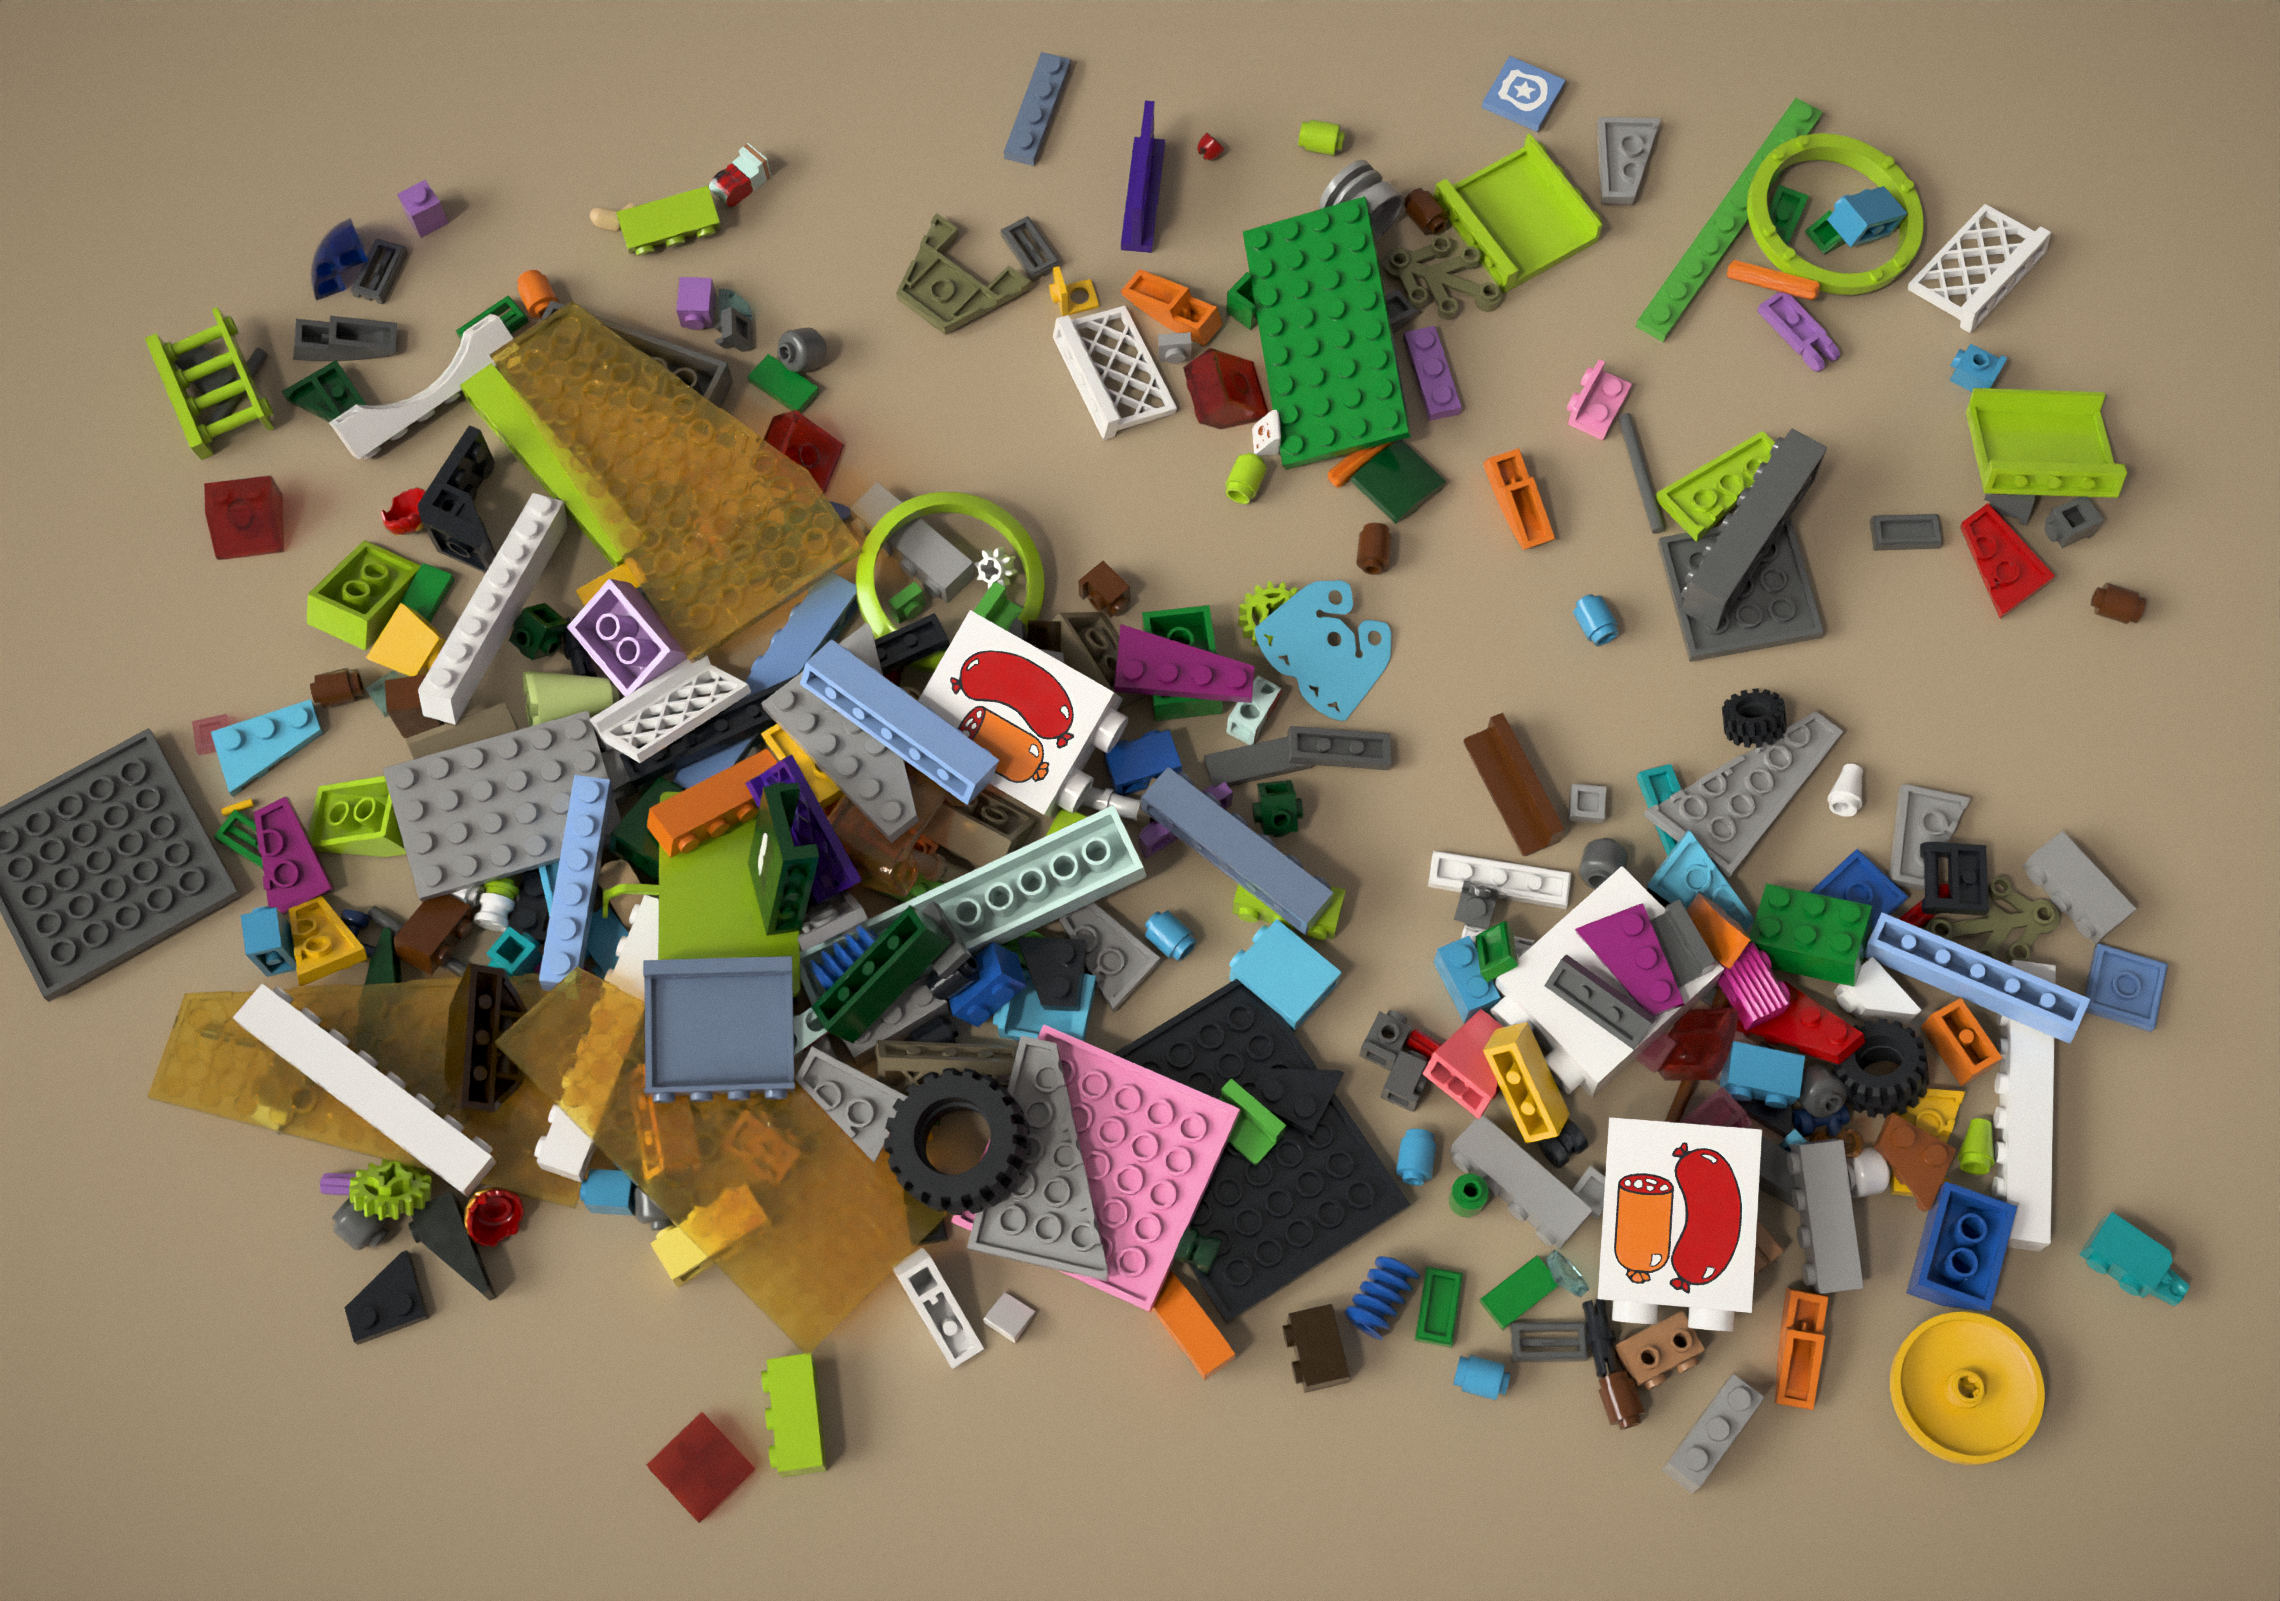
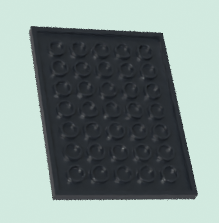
M1238 979L1233 980L1114 1053L1118 1057L1216 1099L1221 1097V1089L1230 1079H1233L1251 1095L1265 1068L1319 1070L1284 1018ZM1335 1093L1313 1136L1282 1121L1286 1125L1285 1135L1258 1165L1250 1162L1230 1143L1227 1142L1179 1252L1226 1325L1410 1208L1411 1204Z

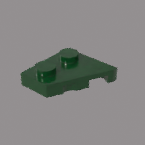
M337 360L281 391L288 402L327 422H331L356 404L367 405Z

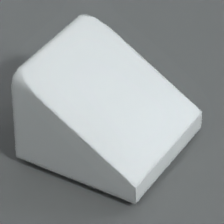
M1004 1292L983 1320L984 1324L1016 1343L1036 1312Z

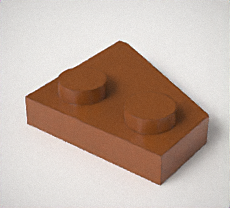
M1892 1113L1886 1117L1873 1147L1891 1166L1892 1173L1901 1185L1906 1184L1918 1202L1915 1205L1922 1212L1929 1211L1957 1149Z

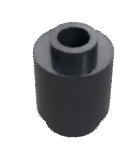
M971 955L947 979L938 976L933 968L926 980L929 991L939 1000L954 998L979 979L978 961Z
M938 1015L909 1033L910 1037L904 1041L956 1043L955 1038L959 1034L949 1018L942 1020Z

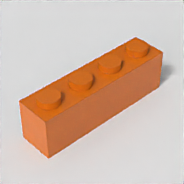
M766 748L649 808L647 828L671 858L681 852L688 853L692 851L700 842L710 837L716 838L721 836L729 827L740 821L742 823L748 822L756 816L759 808L745 783L778 763L777 760Z

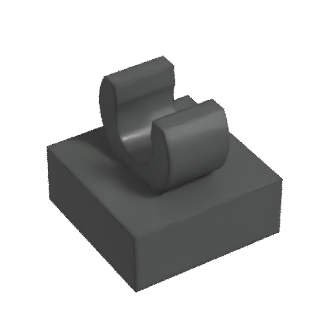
M732 307L721 311V321L715 325V329L722 333V337L716 339L715 343L724 349L734 346L741 352L751 349L752 320Z

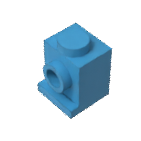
M1970 343L1966 351L1959 349L1950 366L1955 368V371L1949 381L1971 392L1973 388H1991L2007 357L2002 355L1998 358Z

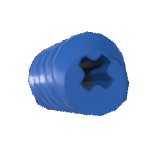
M858 925L856 927L858 939L853 938L849 934L844 935L847 945L845 948L836 942L833 943L834 956L823 950L821 952L822 965L813 959L809 961L811 970L826 991L878 938L871 927L868 931Z
M1380 1256L1374 1262L1377 1269H1370L1367 1274L1370 1282L1364 1281L1359 1287L1363 1294H1355L1352 1298L1356 1307L1348 1306L1344 1313L1357 1329L1372 1338L1383 1340L1376 1331L1377 1327L1389 1330L1390 1325L1383 1317L1385 1315L1393 1317L1398 1315L1397 1311L1391 1306L1392 1302L1404 1305L1405 1300L1398 1292L1400 1290L1411 1292L1413 1288L1406 1281L1407 1277L1418 1280L1420 1275L1410 1266L1395 1258Z

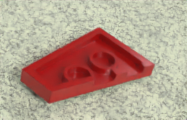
M1989 503L1962 521L1960 529L2000 619L2053 581L2055 575Z
M1786 981L1784 984L1789 990V1002L1791 1004L1783 1014L1749 1030L1744 1029V1025L1740 1020L1735 1024L1738 1034L1748 1037L1750 1034L1764 1037L1767 1043L1777 1046L1781 1042L1799 1048L1800 1053L1839 1065L1865 1043L1862 1032Z

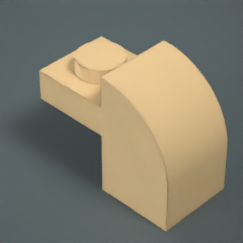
M619 859L618 861L608 862L599 872L598 884L602 891L603 888L610 889L620 884H641L627 860ZM621 894L609 899L611 906L628 933L632 927V924H629L632 909L636 903L641 905L644 895Z

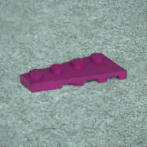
M1121 624L1114 692L1252 703L1255 666Z

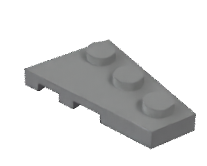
M1598 117L1596 125L1601 204H1633L1661 118Z
M1907 784L1901 785L1898 791L1889 879L1895 885L1921 891L1925 889L1924 858L1920 856V844L1924 842L1948 843L1971 798Z
M845 889L814 907L811 904L807 914L809 921L803 924L802 930L804 933L800 934L797 940L804 952L840 933L846 935L857 931L856 927L858 925L862 926L861 923L868 920L863 907Z
M1094 902L1058 918V922L1069 939L1086 940L1088 949L1085 966L1090 975L1096 976V985L1113 1013L1160 963V957Z
M811 1047L795 1080L875 1163L884 1147V1139L889 1138L890 1132L885 1129L888 1117L894 1118L897 1112L892 1107L898 1098L904 1101L907 1096Z

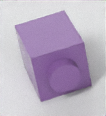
M426 180L397 194L406 216L421 238L449 224L440 201Z
M680 277L676 311L681 327L692 330L713 328L716 292L712 278Z

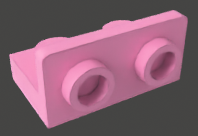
M1599 359L1594 369L1588 367L1580 384L1584 388L1580 394L1576 392L1573 394L1567 410L1571 412L1568 425L1604 440L1631 390L1632 383L1603 371L1605 361Z

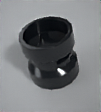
M1567 1119L1559 1136L1538 1141L1544 1156L1558 1169L1569 1162L1572 1153L1580 1154L1589 1147L1583 1132L1570 1119Z

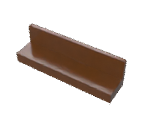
M1503 712L1490 717L1487 729L1466 737L1463 743L1522 856H1528L1559 843L1565 829Z

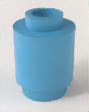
M1589 594L1576 602L1577 607L1574 609L1573 615L1587 639L1593 641L1595 646L1607 644L1618 636L1619 631L1616 628L1618 622L1602 596L1594 597L1593 594Z
M1169 910L1163 913L1155 912L1145 924L1147 928L1145 937L1170 959L1174 957L1178 962L1182 961L1197 944V940L1192 937L1193 932Z
M1409 1129L1406 1131L1405 1137L1401 1139L1396 1174L1402 1177L1404 1183L1420 1186L1424 1184V1181L1432 1179L1437 1144L1434 1142L1433 1133L1422 1129Z
M1471 1354L1469 1358L1460 1356L1453 1385L1462 1387L1461 1391L1497 1400L1498 1393L1506 1394L1510 1373L1504 1372V1363Z

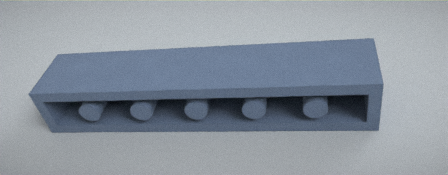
M1167 767L1142 795L1141 810L1304 935L1308 933L1332 904L1334 892L1331 891V886L1323 878L1317 875L1311 876L1303 869L1302 863L1290 854L1286 856L1276 849L1275 843L1268 836L1262 833L1257 835L1248 828V823L1237 813H1228L1221 807V803L1214 795L1209 792L1203 794L1194 787L1193 781L1181 771L1176 773Z

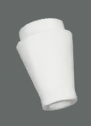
M1846 764L1843 766L1842 772L1827 798L1829 808L1833 813L1849 817L1855 815L1857 810L1862 807L1863 769L1856 764Z

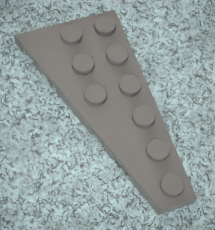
M1815 711L1787 727L1785 734L1782 733L1780 740L1773 738L1774 743L1770 745L1762 742V747H1755L1746 754L1739 755L1703 776L1693 785L1674 793L1664 802L1650 807L1643 816L1678 842L1686 831L1690 829L1722 875L1728 879L1843 731Z

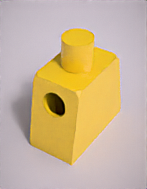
M400 603L366 658L408 676L427 675L447 638L416 610Z

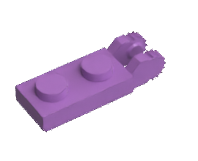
M1778 292L1759 305L1757 312L1799 356L1802 355L1804 362L1813 371L1819 372L1825 367V361L1813 348L1814 345L1817 344L1819 352L1828 361L1834 362L1840 357L1838 347L1826 335L1827 332L1791 295Z

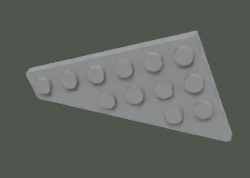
M865 623L840 642L839 645L847 648L854 656L876 669L883 676L871 626ZM802 671L761 703L763 709L891 843L919 822L904 759L800 684Z
M1021 1036L1007 1091L1020 1105L1024 1112V1119L1029 1124L1030 1134L1027 1135V1138L1031 1143V1154L1026 1155L1024 1160L1028 1166L1024 1176L1018 1174L1014 1182L1018 1186L1012 1193L1006 1190L1000 1196L1002 1202L994 1207L990 1204L982 1206L983 1212L976 1213L967 1249L1108 1282L1110 1274L1058 1045L1054 1042Z

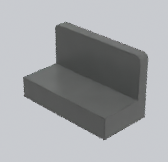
M1680 899L1667 905L1664 914L1650 920L1678 988L1713 971L1716 960Z

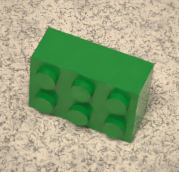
M1210 605L1142 612V631L1217 654ZM1151 695L1155 721L1222 714L1223 701Z
M1766 883L1749 935L1751 940L1748 945L1754 943L1759 951L1763 950L1768 955L1772 965L1771 969L1855 987L1872 931V906Z

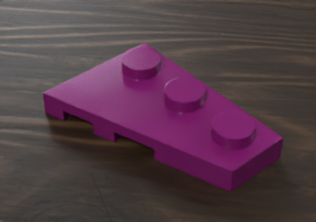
M285 796L254 812L259 854L262 856L264 872L262 877L264 890H266L269 907H276L284 916L289 913V908L319 896H324L335 890L289 797Z
M1643 903L1575 929L1576 934L1616 977L1634 1001L1655 1017L1684 1006L1683 998Z

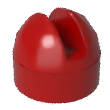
M1208 132L1200 139L1197 146L1199 155L1206 151L1203 157L1204 160H1214L1225 150Z

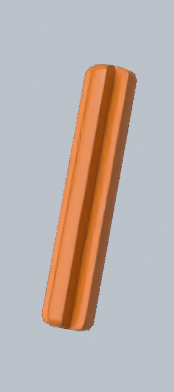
M1737 260L1732 261L1728 266L1727 277L1729 279L1808 300H1814L1819 294L1820 283L1817 281Z
M1396 441L1352 452L1328 472V480L1335 487H1341L1367 462Z

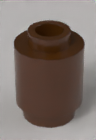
M1417 188L1407 195L1404 202L1405 213L1424 235H1436L1445 229L1449 213L1429 191Z
M1368 523L1364 525L1363 530L1359 533L1356 564L1367 574H1380L1390 566L1392 535L1389 533V527L1385 524Z
M2106 582L2102 588L2097 587L2095 589L2090 605L2095 607L2094 613L2096 615L2124 624L2129 622L2138 623L2145 608L2146 598L2139 596V592Z
M347 667L318 674L314 677L315 682L310 683L314 702H320L323 708L355 701L357 696L364 695V686L358 669L349 670Z
M1620 1371L1599 1379L1601 1389L1598 1392L1610 1425L1618 1424L1620 1430H1624L1641 1424L1640 1417L1645 1415L1646 1411L1634 1378H1629L1627 1371Z

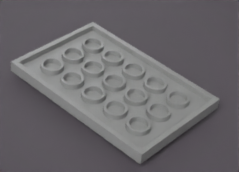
M588 710L383 768L414 883L421 902L560 861L574 775L609 779L593 725L589 720ZM612 795L604 848L609 847L611 832L621 822L614 795Z

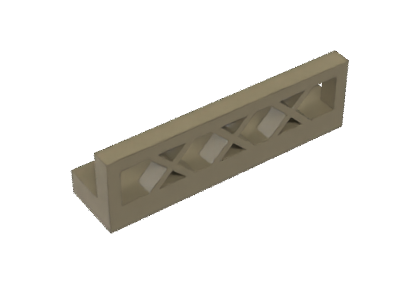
M877 1040L875 1050L877 1060L876 1080L884 1084L886 1071H901L907 1077L898 1085H885L908 1096L909 1093L905 1089L913 1082L920 1086L922 1083L918 1079L927 1072H937L939 1075H943V1069L955 1068L958 1072H963L965 1068L972 1069L982 1076L987 1074L995 1079L999 1075H1011L1018 1045Z

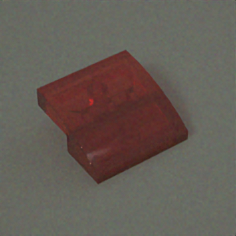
M1735 1008L1689 1010L1684 1014L1667 1035L1675 1046L1658 1069V1073L1665 1081L1715 1080L1731 1050L1739 1012Z
M702 1411L646 1464L648 1469L698 1523L706 1518L755 1470L752 1464Z

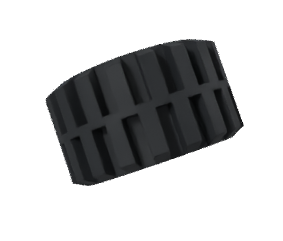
M1879 1018V1023H1872L1870 1019L1863 1021L1864 1026L1860 1028L1854 1025V1028L1863 1033L1865 1043L1840 1065L1834 1063L1835 1073L1845 1085L1847 1093L1845 1102L1847 1105L1853 1103L1855 1111L1861 1114L1866 1110L1868 1117L1876 1118L1877 1114H1883V1117L1886 1118L1894 1112L1903 1115L1907 1113L1906 1107L1908 1106L1914 1109L1919 1104L1918 1097H1925L1927 1093L1926 1085H1929L1930 1079L1926 1049H1924V1042L1921 1037H1916L1915 1031L1910 1027L1903 1029V1024L1896 1020L1893 1024H1889L1887 1019ZM1879 1061H1888L1899 1066L1898 1069L1887 1075H1871L1863 1071L1870 1064Z

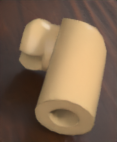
M628 203L619 211L635 206L632 203ZM596 207L591 210L590 220L596 227L610 231H619L621 229L616 215L617 211L604 207Z

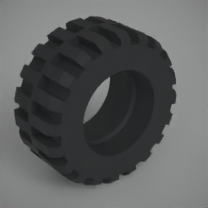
M955 1068L943 1069V1075L937 1076L934 1072L924 1075L923 1079L925 1082L917 1086L913 1082L905 1089L909 1095L904 1101L899 1098L896 1100L892 1107L897 1111L894 1118L888 1117L885 1129L890 1132L889 1138L884 1139V1149L890 1155V1158L887 1160L890 1170L897 1176V1181L903 1189L919 1202L935 1211L941 1212L943 1210L947 1211L950 1215H962L963 1211H969L971 1214L983 1212L982 1206L987 1204L994 1207L1002 1202L1000 1196L1006 1190L1012 1193L1018 1186L1014 1181L1018 1174L1024 1176L1028 1166L1024 1160L1026 1155L1031 1154V1143L1027 1138V1135L1030 1134L1028 1122L1024 1119L1023 1110L1010 1093L995 1079L987 1074L982 1076L976 1070L965 1068L963 1072H958ZM962 1109L976 1111L985 1118L991 1132L989 1147L982 1160L972 1169L960 1174L947 1175L936 1170L929 1162L926 1154L927 1139L933 1126L939 1119L950 1112Z

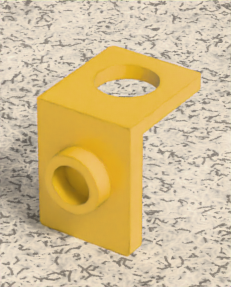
M1053 267L1054 283L1049 284V290L1053 303L1059 304L1062 317L1099 308L1091 279L1065 285L1060 267ZM1083 290L1088 293L1089 299L1083 304H1077L1071 300V294L1074 291Z

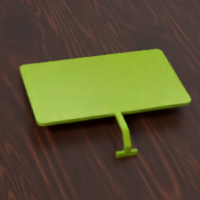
M680 792L662 793L659 803ZM758 813L748 822L742 823L740 821L729 827L721 836L716 838L710 837L700 842L695 849L688 853L681 852L670 858L659 844V885L620 884L610 889L603 888L602 918H608L609 899L618 895H659L658 960L792 956L793 997H796L800 992V947L797 940L799 931L766 935L748 866Z

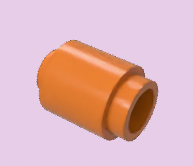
M529 270L519 276L517 290L529 315L533 318L541 319L551 300L559 303L547 277L538 270Z

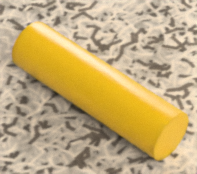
M250 798L221 808L223 816H227L234 809L242 811L253 807L254 802Z

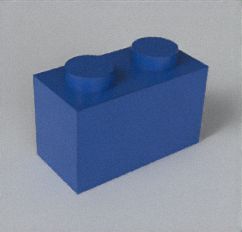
M1153 730L1145 733L1141 738L1129 742L1127 740H1119L1110 753L1104 752V763L1115 793L1126 796L1146 790L1151 779H1158L1167 767L1176 773L1178 771L1182 772V765L1170 730L1163 732Z
M994 942L989 944L975 957L979 964V979L954 998L948 999L952 1015L976 1027L984 1023L1027 986L1018 954Z

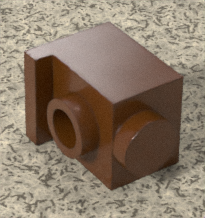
M1104 561L1100 562L1078 580L1079 596L1083 600L1088 596L1091 605L1099 612L1103 610L1110 618L1114 615L1116 617L1120 616L1129 607L1130 586Z

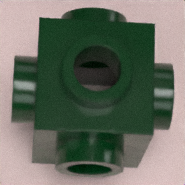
M546 603L522 609L521 614L514 621V629L508 641L516 646L522 655L531 660L552 656L560 648L561 638L569 622Z
M1292 781L1258 783V802L1252 803L1254 823L1261 824L1264 835H1271L1273 837H1283L1290 832H1298L1297 819L1303 818V806L1301 798H1296Z

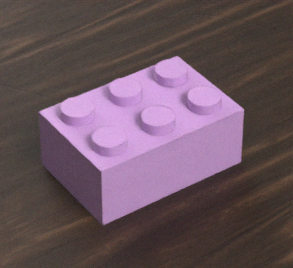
M608 579L567 626L569 631L625 697L686 660L691 655V652L633 584L629 582Z

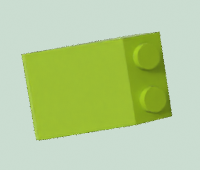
M363 540L308 593L307 624L366 651L381 635L421 566Z
M385 776L318 787L308 830V836L316 852L375 857H391L406 854Z

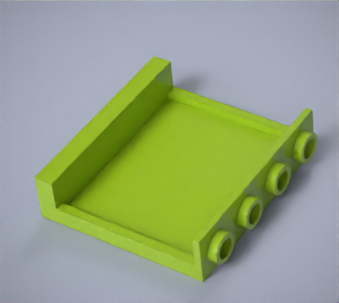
M1530 133L1526 135L1524 147L1453 185L1445 178L1436 183L1434 197L1449 213L1448 222L1467 246L1476 247L1480 251L1479 262L1503 293L1510 291L1592 246L1599 240L1603 225L1600 216L1596 211L1588 207L1579 189L1573 188L1566 179L1563 169L1553 163L1544 145L1537 142Z
M1973 388L1966 416L1984 493L2118 498L2127 471L2125 464H2115L2100 412L2106 396L2105 392Z

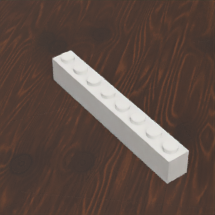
M532 493L418 689L423 716L454 725L457 724L568 528L564 501Z
M644 895L641 905L636 903L632 909L629 918V924H632L628 937L622 936L616 950V956L619 959L615 969L609 968L606 973L602 987L606 989L601 1002L596 1001L591 1010L589 1021L592 1022V1026L588 1036L583 1034L578 1042L576 1055L579 1058L575 1068H569L565 1074L562 1088L566 1090L561 1102L556 1101L552 1106L548 1122L552 1124L547 1137L542 1135L535 1149L534 1156L538 1157L536 1162L541 1169L581 1183L645 1026L643 960H658L659 899Z
M2012 960L2009 963L2012 967L2055 984L2056 965ZM1997 1013L1996 1022L1997 1025L2001 1026V1038L1997 1040L1996 1049L2003 1058L2000 1060V1072L1996 1075L1994 1085L1995 1093L1999 1094V1107H1996L1994 1113V1127L1999 1129L1998 1142L1996 1141L1994 1144V1161L1998 1164L1997 1177H1994L1992 1183V1197L2017 1206L2007 1248L2040 1252L2051 1243L2054 1037Z
M262 983L234 1015L233 1019L465 1196L469 1197L496 1164V1161L490 1155L493 1148L477 1136L471 1141L461 1133L464 1126L448 1114L444 1119L439 1117L432 1111L436 1106L420 1093L413 1097L403 1090L407 1084L391 1071L386 1076L375 1068L379 1063L363 1050L358 1054L354 1053L346 1047L350 1041L335 1029H332L329 1033L318 1026L322 1020L306 1007L301 1012L290 1005L294 999L278 986L271 990Z

